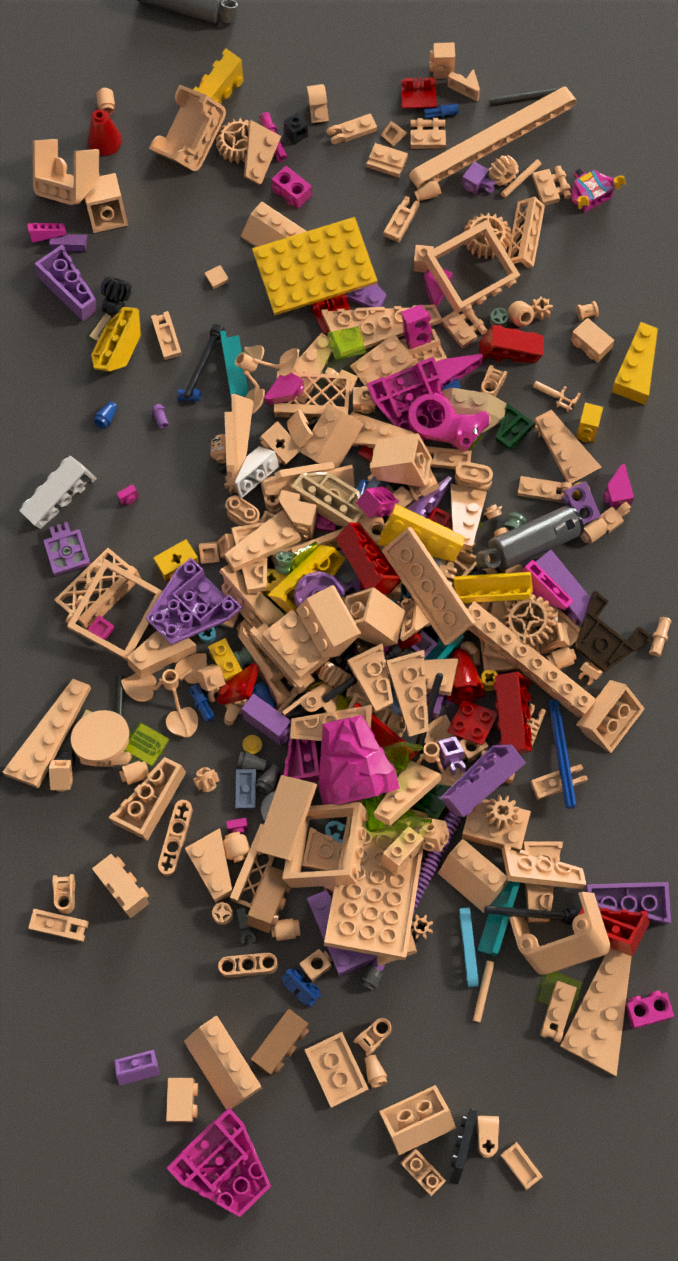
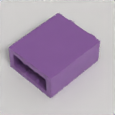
M253 694L242 707L244 720L279 746H282L284 742L288 743L291 732V720Z

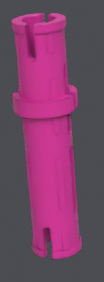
M262 113L259 118L263 127L278 134L277 127L273 124L270 113ZM279 141L275 150L278 162L285 161L284 158H288L281 141Z

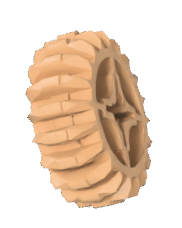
M241 118L236 122L233 119L232 123L226 121V126L221 125V130L217 133L215 139L217 143L216 148L220 156H223L225 160L229 159L231 163L234 160L237 164L240 161L245 163L248 146L247 136L245 135L249 134V121L247 119L242 122Z
M489 212L486 216L481 213L479 217L474 215L473 220L469 219L464 232L487 220L506 251L511 240V229L507 227V221L503 222L502 217L496 218V213L490 216ZM483 234L464 244L467 245V251L472 250V255L477 253L478 258L484 256L487 259L488 256H491L494 259L495 257L494 251Z
M532 595L530 600H517V604L511 602L510 604L513 608H506L509 615H504L503 618L507 622L503 625L515 633L517 639L521 638L524 644L527 643L529 645L530 642L532 647H535L536 641L542 644L541 638L543 637L548 640L547 632H554L550 626H556V623L552 621L556 618V615L552 614L554 609L548 607L549 602H543L542 597H538L536 600L535 595ZM535 607L543 611L544 619L536 617ZM527 608L525 613L519 615L523 609ZM530 618H532L533 621H529V624H528V623L526 622V620H530ZM515 622L523 625L524 634L517 632ZM536 627H541L537 632L533 633Z

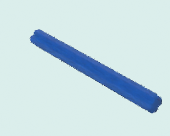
M550 700L548 706L565 807L573 809L576 807V799L560 705L558 700Z

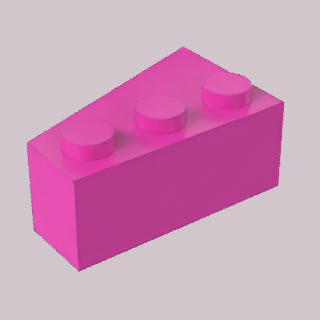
M289 738L287 758L285 759L283 776L308 782H318L321 757L319 741Z

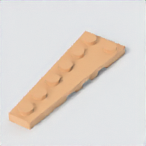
M72 679L3 771L5 776L36 788L40 787L49 770L51 761L54 760L91 690L90 685Z

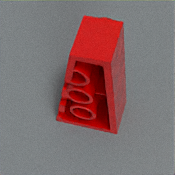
M349 522L336 537L340 548L345 553L365 589L374 587L382 594H390L402 581L361 523Z
M519 672L496 675L493 686L497 694L495 706L499 713L497 725L501 732L499 744L513 745L519 754L532 752L531 727L527 724V721L531 719V711L527 706V702L531 701V695L527 692V686H530V679Z

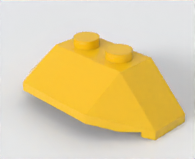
M122 307L120 312L105 325L91 354L95 370L112 371L127 366L141 336L139 310L137 308Z

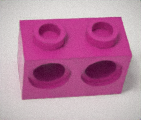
M287 166L272 178V189L275 194L281 195L289 205H294L297 209L312 196V185Z
M418 305L402 311L404 339L410 349L430 343L432 329L429 324L431 317L428 310L425 311L422 305Z
M385 486L366 489L356 504L370 518H380L382 516H390L395 504H398L400 501Z
M659 990L649 993L647 998L641 999V996H636L629 999L625 1009L632 1029L670 1020L674 1017L667 992L661 994ZM655 1001L663 1004V1011L660 1012L654 1008ZM638 1006L643 1009L644 1015L642 1017L635 1015V1007Z

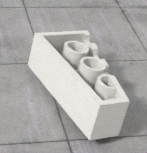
M69 456L61 462L60 467L48 476L47 481L35 490V494L23 503L19 511L36 527L41 529L59 513L58 509L60 507H65L72 502L71 498L74 494H80L85 490L84 485L89 481L93 483L97 478L80 462Z

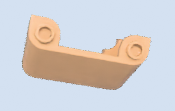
M179 84L175 93V102L181 107L166 138L160 135L156 136L149 149L190 170L197 171L201 168L223 123L226 109L209 96Z

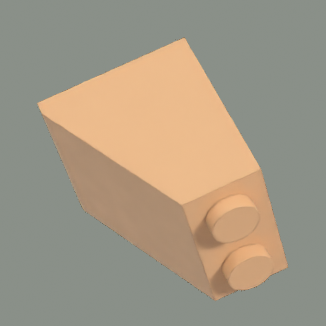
M116 173L99 176L97 184L85 196L93 233L128 226Z
M418 433L378 439L373 449L370 470L379 481L426 487L432 457Z
M374 587L346 596L344 604L361 632L357 638L377 646L383 643V648L397 644L405 613L404 609Z

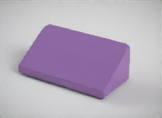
M66 234L51 238L49 246L51 251L62 244L65 251H86L87 235Z
M155 1050L114 1060L119 1085L160 1074Z

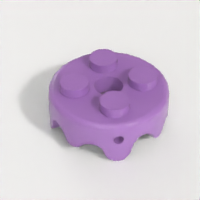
M319 571L305 575L298 582L294 592V602L298 608L308 597L314 595L316 591H322L333 585L341 598L345 595V591L332 575Z

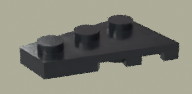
M471 1108L468 1115L463 1114L460 1127L464 1128L462 1135L458 1134L455 1145L459 1147L458 1152L453 1154L450 1165L453 1167L450 1182L457 1185L464 1169L478 1110Z

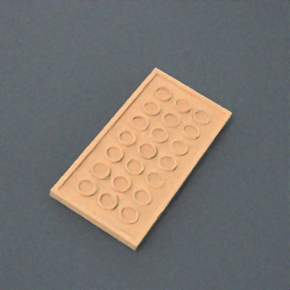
M361 800L351 801L350 803L361 802L367 809V817L369 818L366 821V838L363 841L364 853L360 861L361 873L358 875L357 884L335 885L324 946L405 961L423 849L397 876L382 866L381 860L383 852L408 826L418 833L429 815L422 811L408 809L390 826L375 819L374 811L379 806L378 803ZM353 816L347 817L338 870H344Z

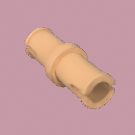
M659 618L657 630L653 633L652 637L654 639L649 650V654L653 656H661L664 643L668 640L667 633L672 622L669 618Z

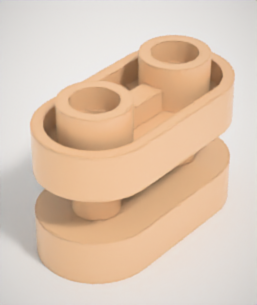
M466 461L460 462L457 465L455 471V482L457 485L481 491H487L491 487L493 472L490 467Z
M231 496L227 499V516L231 521L239 526L260 522V514L256 507L239 496Z

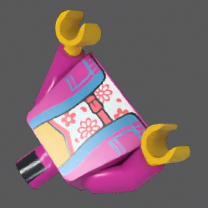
M580 168L573 174L576 180L571 190V201L585 213L611 199L614 187L619 190L621 185H626L624 176L611 178L598 173L596 170L586 174Z

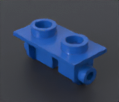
M294 968L287 970L286 974L281 978L282 984L292 993L299 989L300 992L296 997L305 1006L308 1005L311 1008L316 1003L315 1000L322 997V994L319 993V988L315 984L309 983L300 970Z

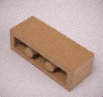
M271 866L268 867L248 913L246 925L267 933L270 932L272 926L276 927L279 919L277 913L279 910H283L286 903L285 894H289L292 889L282 879L283 870Z
M288 1009L251 1060L272 1076L274 1072L278 1074L284 1066L282 1061L285 1057H291L297 1049L295 1046L299 1039L303 1040L310 1030L307 1029L309 1023Z

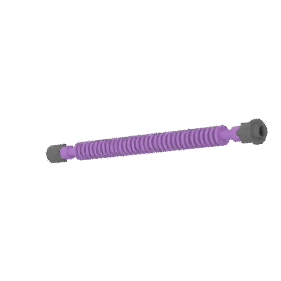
M448 810L449 813L444 818L449 831L447 844L444 845L441 852L428 851L425 855L426 858L423 859L424 862L421 863L422 867H420L414 909L417 908L416 904H419V900L422 899L421 895H424V891L427 889L426 886L429 885L431 877L434 875L433 872L438 867L437 863H440V859L443 857L442 854L445 853L447 845H449V841L452 839L451 836L454 835V832L457 830L456 827L459 826L458 823L463 818L461 816H454L450 810ZM375 959L372 965L368 967L364 977L361 976L360 978L363 982L362 986L371 991L374 988L378 989V983L383 975L382 971L385 964L378 966Z

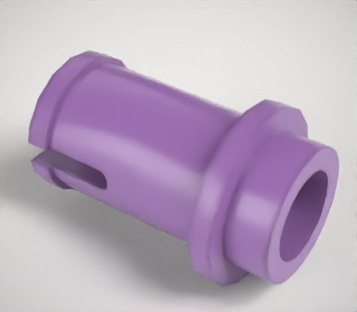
M156 404L151 407V414L154 415L159 429L169 426V422L164 413L165 408L161 404Z

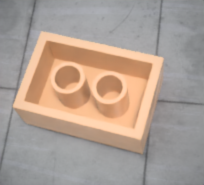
M293 610L262 633L265 640L301 681L305 680L330 659V657L322 658L302 620Z
M484 799L467 815L461 839L501 850L504 845L511 846V850L520 852L531 811L520 809L516 813L519 815V819L514 820V826L508 824L507 830H504L503 825L496 829V822L493 825L489 824L492 818H486L485 815L489 812L486 810V806L491 805L490 800ZM499 810V813H498V814H499V815H501V814H504V815H505V814H506V810H504V811H500V810Z

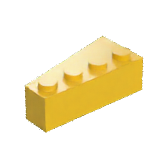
M226 48L222 52L224 55L220 61L216 60L212 65L214 68L211 73L203 76L199 88L195 86L193 89L209 96L219 104L229 98L232 92L237 87H240L244 81L242 59Z
M640 322L612 388L613 393L646 405L650 391L658 328Z
M395 504L379 535L378 545L387 546L403 531L412 527L431 557L455 562L463 547L465 536Z
M320 545L275 587L268 596L286 613L293 610L298 615L294 602V592L301 578L309 573L318 571L325 572L334 577L345 558L334 547Z

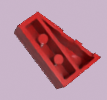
M493 325L479 341V354H482L483 361L484 358H496V362H502L503 358L513 359V362L536 363L543 356L544 336L538 335L535 332L528 333L519 329H509L500 325Z
M583 907L579 915L584 913ZM599 908L610 942V948L633 957L649 925L648 911L637 913L628 912V910L623 909L621 911H611L609 908Z

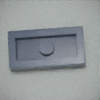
M236 769V810H256V769Z

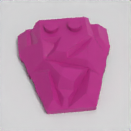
M434 356L410 368L366 384L373 402L394 426L411 431L408 425V409L418 397L425 394H434L436 392L442 395L440 387L441 373ZM426 404L416 411L417 421L423 427L435 428L443 423L442 411L437 406Z
M362 715L323 723L318 783L323 805H338L361 800L400 788L393 764H390L386 758L385 751L376 742L375 735Z
M230 1108L209 1124L167 1167L181 1185L194 1190L199 1195L210 1199L239 1217L271 1187L244 1123Z

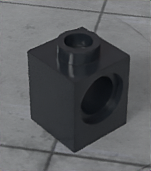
M297 112L284 120V133L295 145L308 137V124Z

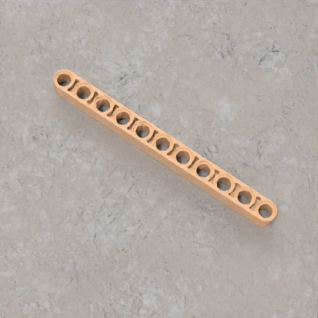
M562 87L414 168L409 173V178L417 189H420L431 180L432 182L435 180L439 182L568 111L576 104L577 100L567 87Z

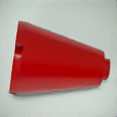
M100 109L91 114L87 139L89 148L91 150L98 149L100 156H110L116 153L120 145H122L120 131L106 111Z
M456 649L451 653L450 659L458 658V665L451 696L446 695L448 701L450 699L454 700V704H461L463 700L474 703L477 697H484L485 688L469 652L464 649Z

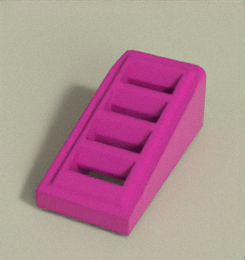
M64 223L27 224L32 243L67 234Z

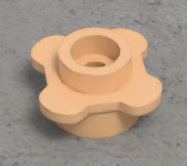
M496 504L486 508L487 512L483 515H486L488 520L502 514L500 510L502 506L497 507Z

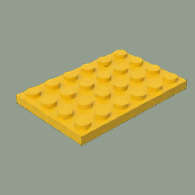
M355 217L252 248L274 316L378 283Z

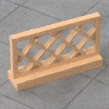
M292 372L301 379L307 378L311 382L303 391L309 401L305 405L299 404L296 400L299 397L296 396L293 401L274 404V416L291 418L300 409L306 419L316 417L319 420L328 403L348 414L351 377L350 375ZM320 379H325L329 384L321 390L316 383ZM338 380H346V387L341 391L334 385ZM314 385L319 393L311 398L306 391ZM332 386L337 394L330 399L324 392ZM321 395L328 401L323 406L315 402ZM341 396L345 400V407L336 406L333 401Z
M107 548L54 600L69 614L70 612L75 613L76 607H78L75 605L76 595H85L87 591H77V586L80 583H87L90 573L95 569L98 562L102 563L109 555L113 558V564L120 568H126L129 573L140 579L141 577L137 569L128 565L112 550ZM113 572V576L102 575L99 580V589H94L92 593H99V598L96 601L89 602L88 600L85 605V612L79 616L77 621L87 630L99 615L103 617L135 583L120 575H116L115 572ZM113 580L109 588H103V581ZM66 596H73V603L64 604L62 600Z

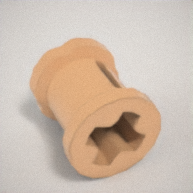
M596 301L583 306L577 305L576 307L580 321L587 317L599 316Z

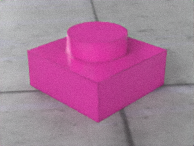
M132 484L118 492L117 496L121 505L124 506L132 504L138 498V493Z
M318 514L316 530L334 532L336 524Z
M99 615L87 630L106 640L115 627Z
M246 818L226 821L229 833L240 832V834H243L245 830H248Z

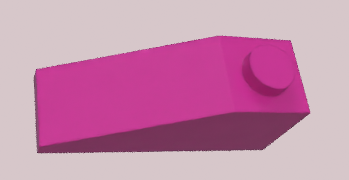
M482 354L441 359L436 362L441 373V390L456 378L460 380L481 366L483 361Z
M534 560L520 571L531 572L532 595H535L536 599L542 597L543 602L548 601L550 605L563 610L574 601Z

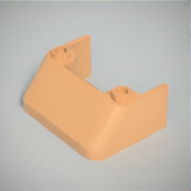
M58 139L34 140L33 189L35 194L69 205L79 204L99 180V150L74 151L73 176L66 174L67 164L62 158L58 157Z
M321 684L306 693L281 714L287 716L300 705L308 712H315L322 707L326 713L345 710L348 707L339 695L327 703L323 702L322 697L333 690V687L329 684Z
M578 893L584 913L576 916L573 920L574 935L539 946L537 938L530 934L526 917L509 918L518 949L538 974L548 975L604 956L609 952L610 942L594 893Z

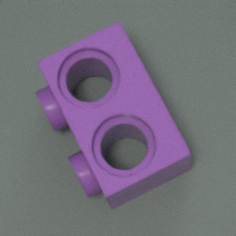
M587 482L578 483L562 491V500L565 506L571 505L578 512L582 508L587 510V516L582 518L583 524L601 517ZM575 490L580 494V498L577 501L572 498Z

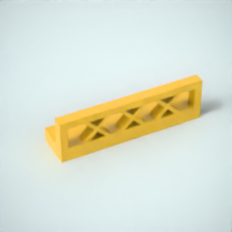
M531 572L455 576L453 579L455 592L463 603L531 599L533 592Z

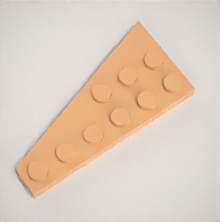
M435 304L422 305L424 310H428L430 314V326L442 323V318ZM394 306V308L385 309V307H369L345 311L344 309H337V311H328L326 309L321 310V315L340 356L344 357L379 345L393 334L397 338L404 336L401 312L410 308H401V306Z
M610 948L609 952L604 956L560 1047L616 1077L632 956Z

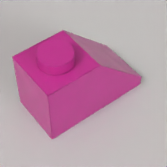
M428 269L423 278L425 280V289L431 305L435 304L437 308L444 297V293ZM443 269L447 278L452 283L453 273Z
M292 372L287 376L279 375L264 397L265 404L273 405L293 401L296 396L299 397L304 391L303 379Z
M621 464L604 492L605 503L609 504V508H618L625 502L632 505L634 495L625 464Z

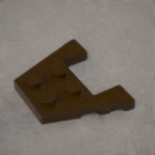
M593 591L574 648L598 668L606 672L653 637L641 627H637L627 641L598 618L609 601L597 591Z

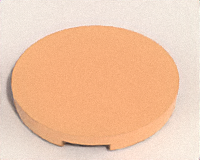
M107 710L95 711L84 716L75 725L71 734V744L76 755L83 761L93 764L95 762L114 760L123 753L129 743V727L125 719L121 715Z

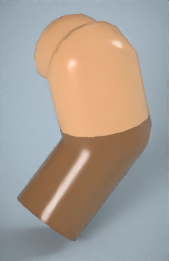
M471 641L461 643L460 648L469 652L475 667H480V650Z

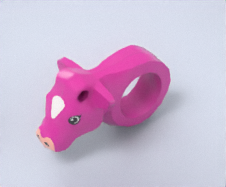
M436 392L418 397L408 409V425L414 434L418 433L422 439L450 443L452 448L458 449L461 452L467 451L480 433L491 424V417L485 411L477 414H456L449 400ZM426 404L437 406L442 411L443 423L435 428L423 427L417 421V409Z

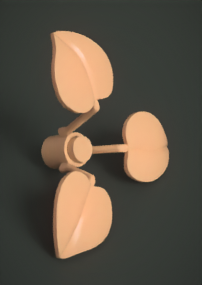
M261 345L244 347V353L242 352L237 356L235 365L243 369V374L247 375L255 385V388L251 389L245 397L253 401L252 414L262 405L265 390L259 389L260 386L250 373L256 370L258 364L279 369L281 376L289 375L298 362L300 351L298 348L286 351L281 356L280 364L278 365L261 361L264 356V347Z
M199 653L181 659L176 664L175 670L168 669L163 673L157 686L156 679L152 674L141 679L135 673L128 678L122 679L121 683L127 695L138 702L151 700L154 696L153 691H157L162 684L167 690H172L177 711L168 714L166 726L171 733L188 738L196 732L198 716L191 707L180 709L176 688L179 685V680L185 679L188 684L199 683L195 670L207 666L206 653Z
M443 715L429 724V731L424 741V752L416 763L420 764L423 759L429 763L436 762L442 773L441 781L438 784L452 786L465 772L461 773V770L456 768L455 775H451L449 772L450 766L444 770L439 758L440 748L437 743L440 740L454 737V735L447 733L451 723L447 715ZM395 760L392 764L398 778L406 765L404 766L398 760Z

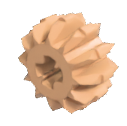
M502 155L500 159L496 158V161L491 163L492 167L488 169L490 179L498 186H506L508 182L511 183V180L516 178L515 175L519 172L517 162L509 155Z
M326 662L318 674L321 680L334 688L351 678L349 673L331 662Z
M498 795L497 801L491 799V805L486 806V810L489 812L485 816L486 818H492L489 821L490 825H493L495 822L497 823L496 829L503 825L504 830H507L508 824L514 826V820L519 819V815L516 813L520 809L519 807H513L516 804L515 800H512L510 803L508 802L509 796L502 800V797ZM499 810H500V811L506 810V814H505V815H504V814L499 815L498 813H499Z

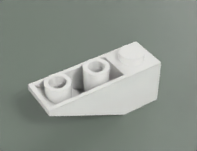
M259 446L246 457L235 481L240 498H243L279 467L275 451Z

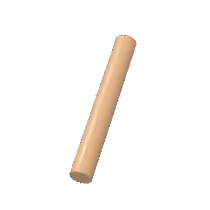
M538 159L534 161L501 192L502 197L506 198L541 165V162Z
M486 961L473 1016V1021L481 1023L494 967V962Z

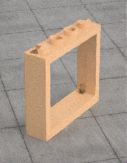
M487 220L432 249L423 257L425 264L456 314L461 311L463 313L469 311L475 303L478 305L482 304L487 300L486 297L498 295L502 292V288L506 286L510 288L517 283L516 280L520 276ZM483 234L508 276L462 301L437 259Z
M104 559L102 563L98 562L93 571L96 573L94 579L89 578L84 587L87 590L85 595H80L75 605L78 607L75 613L70 612L65 621L68 623L66 628L127 661V657L134 651L149 624L146 617L163 591ZM106 568L154 594L125 650L75 624Z
M361 802L309 807L292 860L285 861L282 879L290 888L357 884L358 875L361 873L360 861L364 853L363 841L366 838V821L369 819L367 817L368 811ZM353 816L344 870L301 872L309 820Z

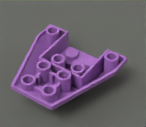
M190 558L175 571L146 617V620L173 645L228 621L242 609V606L230 595L226 597L205 577L204 570Z

